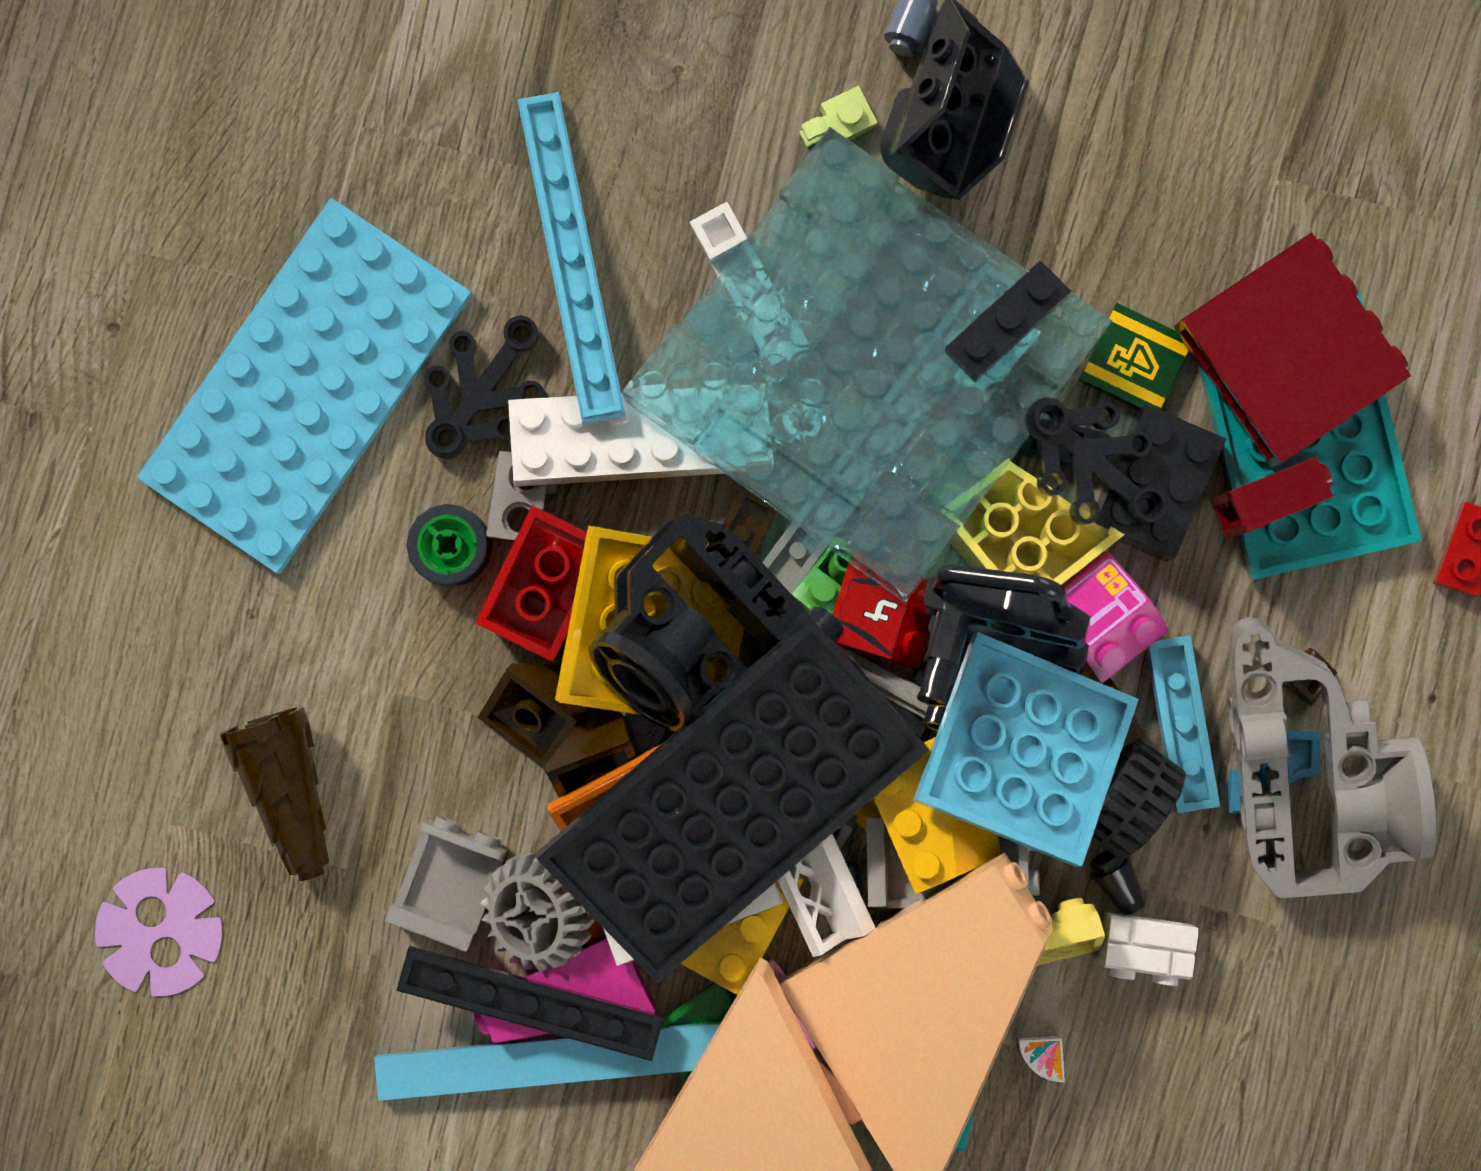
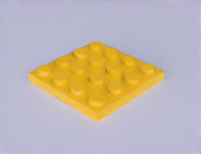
M588 525L555 700L559 703L639 714L624 702L599 675L590 659L588 647L615 618V576L652 537ZM668 547L653 563V568L690 607L699 612L709 622L719 639L738 658L744 631L743 626L726 609L728 604L707 582L702 583ZM646 597L644 599V609L649 616L654 617L655 604L649 597ZM707 661L705 672L708 679L713 682L716 674L715 668L712 663Z

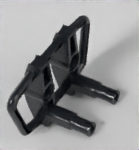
M954 564L940 567L932 578H928L923 601L926 613L931 615L928 627L930 642L925 656L927 665L920 692L917 695V700L928 705L925 718L922 721L925 727L938 731L972 634L979 632L1081 675L1083 673L1089 654V645L1086 643V638L1090 628L1091 616L1069 602L1065 589L1059 583L1037 575Z

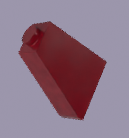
M1316 456L1210 499V502L1225 538L1229 539L1334 497L1330 489L1333 487V479L1327 466L1323 463L1320 464Z

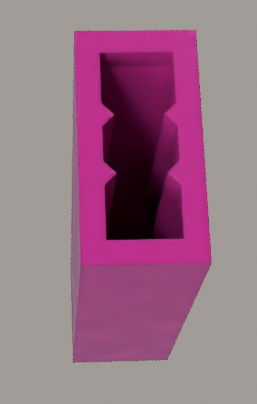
M606 936L583 946L584 949L581 950V953L573 959H567V963L562 967L553 968L549 966L544 971L539 972L536 969L522 976L656 1013L657 1005L636 961L631 960L617 966ZM473 1012L481 1033L484 1036L490 1034L494 1043L550 1034Z

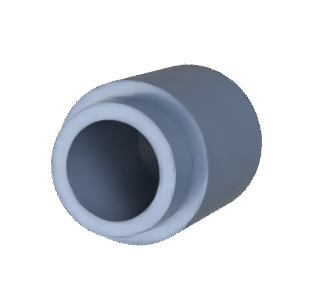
M898 0L884 35L885 40L890 44L889 48L891 51L903 57H912L913 54H920L924 51L938 16L936 9L938 5L937 0Z

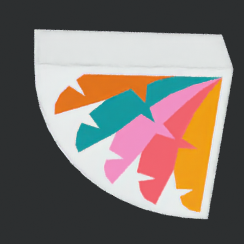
M1060 1036L1017 1038L1018 1048L1023 1059L1036 1074L1047 1080L1065 1082L1063 1044Z

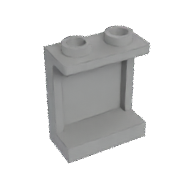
M436 816L435 821L427 820L421 825V836L396 902L391 904L385 922L467 952L474 944L486 912V908L480 904L484 897L488 896L484 886L493 879L491 874L497 868L503 866L508 849L499 846L501 839L481 831H477L475 837L459 831L460 823L445 817Z

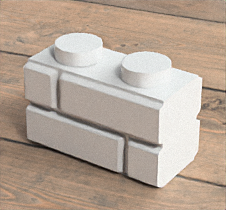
M1111 912L1104 913L1102 927L1105 937L1099 951L1098 963L1104 968H1109V976L1135 980L1136 972L1152 974V982L1170 986H1178L1179 978L1192 979L1198 927L1188 923Z

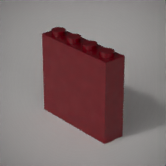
M1312 232L1173 326L1270 468L1282 464L1411 377V374L1406 369L1408 362L1404 354L1396 346H1391L1381 333L1383 326L1379 318L1372 311H1366L1357 298L1358 290L1354 282L1347 275H1341L1332 262L1333 254L1329 246L1322 239H1316Z

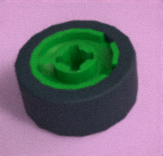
M443 504L430 507L416 518L409 529L406 547L410 563L419 575L434 584L449 587L468 584L481 575L490 560L492 543L491 539L486 536L487 527L480 517L462 506ZM445 539H456L455 548L457 551L454 554L443 551L442 543Z

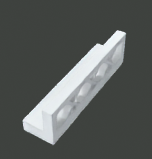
M833 834L778 880L813 957L821 956L845 939L863 937L876 929ZM799 873L807 876L812 886L809 899L802 897L797 888ZM818 913L826 916L833 932L823 940H821L815 927Z

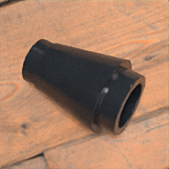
M1106 850L1091 860L1090 867L1093 870L1091 877L1114 904L1120 908L1123 915L1133 914L1146 904L1130 856L1118 859Z

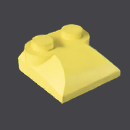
M1083 898L1070 899L1057 904L1059 911L1051 915L1053 932L1038 965L1100 951L1105 937L1102 923L1094 904H1084Z

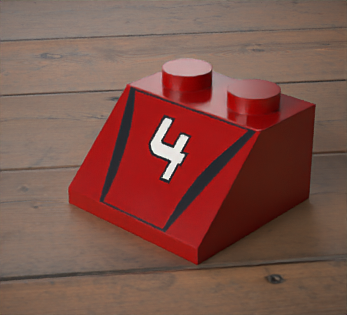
M851 555L833 611V615L844 628V634L836 643L883 660L919 669L929 636L928 627L931 615L925 611L923 601L928 580Z

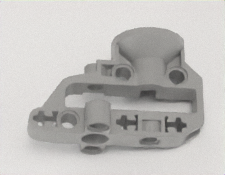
M1247 617L1235 623L1230 632L1229 665L1232 697L1228 699V712L1231 733L1236 746L1241 826L1246 851L1251 864L1275 896L1279 898L1357 893L1363 891L1389 863L1431 860L1436 846V810L1430 769L1420 740L1416 737L1377 740L1376 722H1371L1367 701L1345 702L1339 682L1323 661L1274 637L1266 624L1257 618ZM1257 634L1261 639L1255 642V652L1259 660H1252L1251 652L1246 643L1250 642L1251 635ZM1256 676L1267 678L1266 685L1262 690L1255 693L1245 690V686L1251 678ZM1311 679L1321 683L1322 699L1327 706L1328 732H1324L1327 784L1333 796L1335 812H1329L1333 865L1329 869L1295 871L1287 757H1290L1287 747L1285 728L1287 717L1283 710L1282 684L1285 681ZM1349 755H1362L1361 762L1356 767L1351 769L1342 767L1344 759ZM1262 763L1268 764L1264 769L1266 783H1261L1256 774L1260 770V764ZM1265 839H1270L1274 847L1271 849L1270 856L1263 857L1266 854ZM1355 839L1367 840L1366 845L1361 850L1355 852L1347 850L1349 844Z

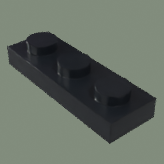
M1040 260L946 346L944 353L976 383L1064 302L1072 290Z

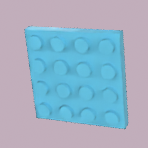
M979 632L974 633L968 645L913 801L1072 866L1082 867L1139 699Z

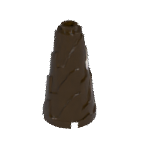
M296 707L248 721L244 729L239 730L237 725L219 733L222 746L233 772H238L252 807L256 806L272 846L277 847L289 875H298L299 881H306L324 874L323 866L329 863L324 835L326 824L316 787L319 782L311 747H314V742L305 708L300 707L297 709Z

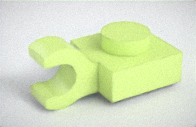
M858 85L821 103L820 111L823 116L803 123L799 134L806 147L813 146L831 135L834 136L838 145H841L876 128L878 122Z

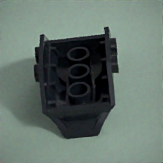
M944 0L912 86L898 92L882 136L880 153L887 167L913 187L939 197L960 200L1004 160L1029 81L1009 47L978 22V19L957 0Z

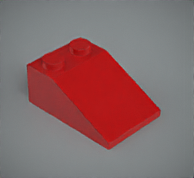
M532 505L475 624L552 662L558 659L565 648L564 642L568 634L587 532Z

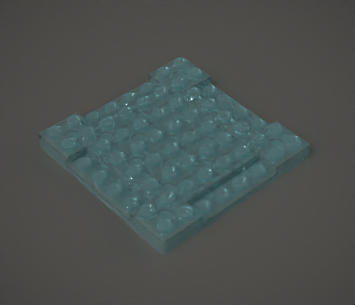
M829 127L779 191V199L681 324L679 326L675 324L624 388L623 396L625 402L906 603L1030 436L1025 426V413L1028 407L1040 398L1050 397L1057 399L1106 334L1112 320L1070 293L1064 302L975 383L944 353L945 348L1024 276L1028 270L898 182V174ZM1041 413L1040 421L1043 419L1046 413Z

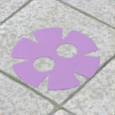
M165 868L140 870L118 882L113 887V891L127 909L102 902L95 923V944L97 947L122 946L103 961L102 964L108 973L123 987L136 992L149 970L151 996L174 995L187 990L204 977V974L192 960L190 954L210 962H215L222 940V922L220 917L195 919V916L214 903V899L207 889L195 878L181 872L167 894ZM150 896L159 898L166 907L165 919L155 927L144 926L136 916L138 903ZM170 937L178 942L181 955L175 965L166 968L160 967L152 960L151 947L159 938Z

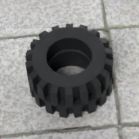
M1142 739L1124 747L1121 750L1092 840L1118 859H1124L1138 851L1157 832L1177 803L1184 786L1186 776L1184 770Z

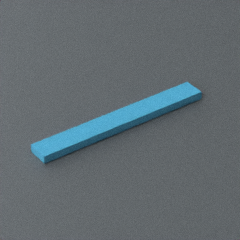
M559 92L517 99L582 425L625 417Z
M720 1022L661 1027L652 1061L565 1037L378 1054L374 1057L378 1101L693 1071L718 1029Z

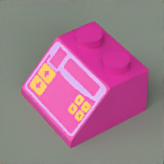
M1108 551L1102 553L1062 585L1069 602L1091 616L1090 628L1086 638V643L1089 645V654L1084 669L1101 684L1169 631L1152 601Z

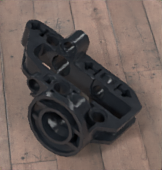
M684 515L676 521L672 520L665 523L615 576V618L595 638L588 649L590 659L599 675L624 702L650 722L671 731H677L680 727H685L703 707L748 669L719 639L709 622L699 612L690 607L653 568V563L668 547L702 583L707 582L728 604L726 609L756 640L751 645V650L758 660L810 615L835 643L844 634V628L839 620L824 608L811 607L805 609L748 546L723 524L691 515ZM646 597H649L655 604L654 617L649 616L644 609V599ZM707 661L712 663L715 668L716 674L713 682L708 679L705 672Z

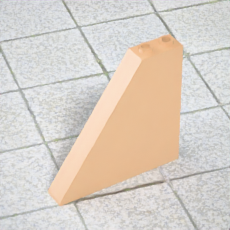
M1006 853L1001 854L875 925L876 929L867 935L851 938L793 970L779 984L785 997L834 1076L853 1101L862 1121L893 1171H946L1053 932L1051 926L1052 919L1047 908L1042 902L1035 901L1026 887L1028 883L1023 870L1016 862L1011 863Z
M761 957L757 961L633 1171H872L768 961Z

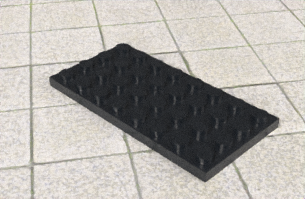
M810 615L702 708L685 727H680L536 852V859L656 983H659L927 753L929 748Z

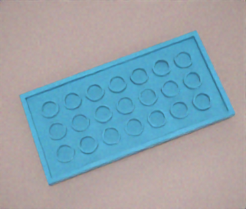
M330 198L136 478L274 572L281 574L473 296L472 292L333 198Z

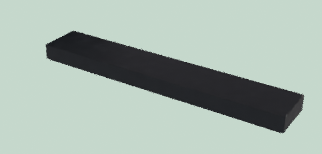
M413 946L408 947L396 991L649 1061L653 1059L664 1019L663 1015Z

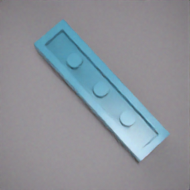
M1191 635L1155 641L1146 648L1164 756L1186 773L1181 795L1173 808L1174 813L1220 807Z

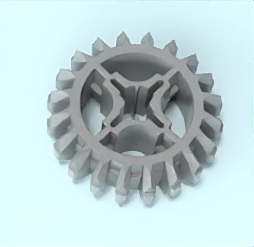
M536 852L526 853L520 857L515 856L507 860L506 864L497 868L491 874L493 879L484 886L488 896L484 897L480 904L489 910V913L485 914L482 921L490 923L492 927L487 937L497 938L500 942L497 952L508 951L510 963L521 961L524 970L537 968L539 972L548 969L549 966L553 968L562 967L567 963V959H573L581 953V950L584 949L583 944L587 943L588 939L592 936L588 928L592 926L595 919L586 913L581 904L536 859Z

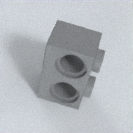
M499 451L486 536L492 540L514 543L518 532L513 531L510 522L513 514L519 510L529 511L532 505L547 512L549 495H557L559 484L536 485L529 490L514 487L512 453Z

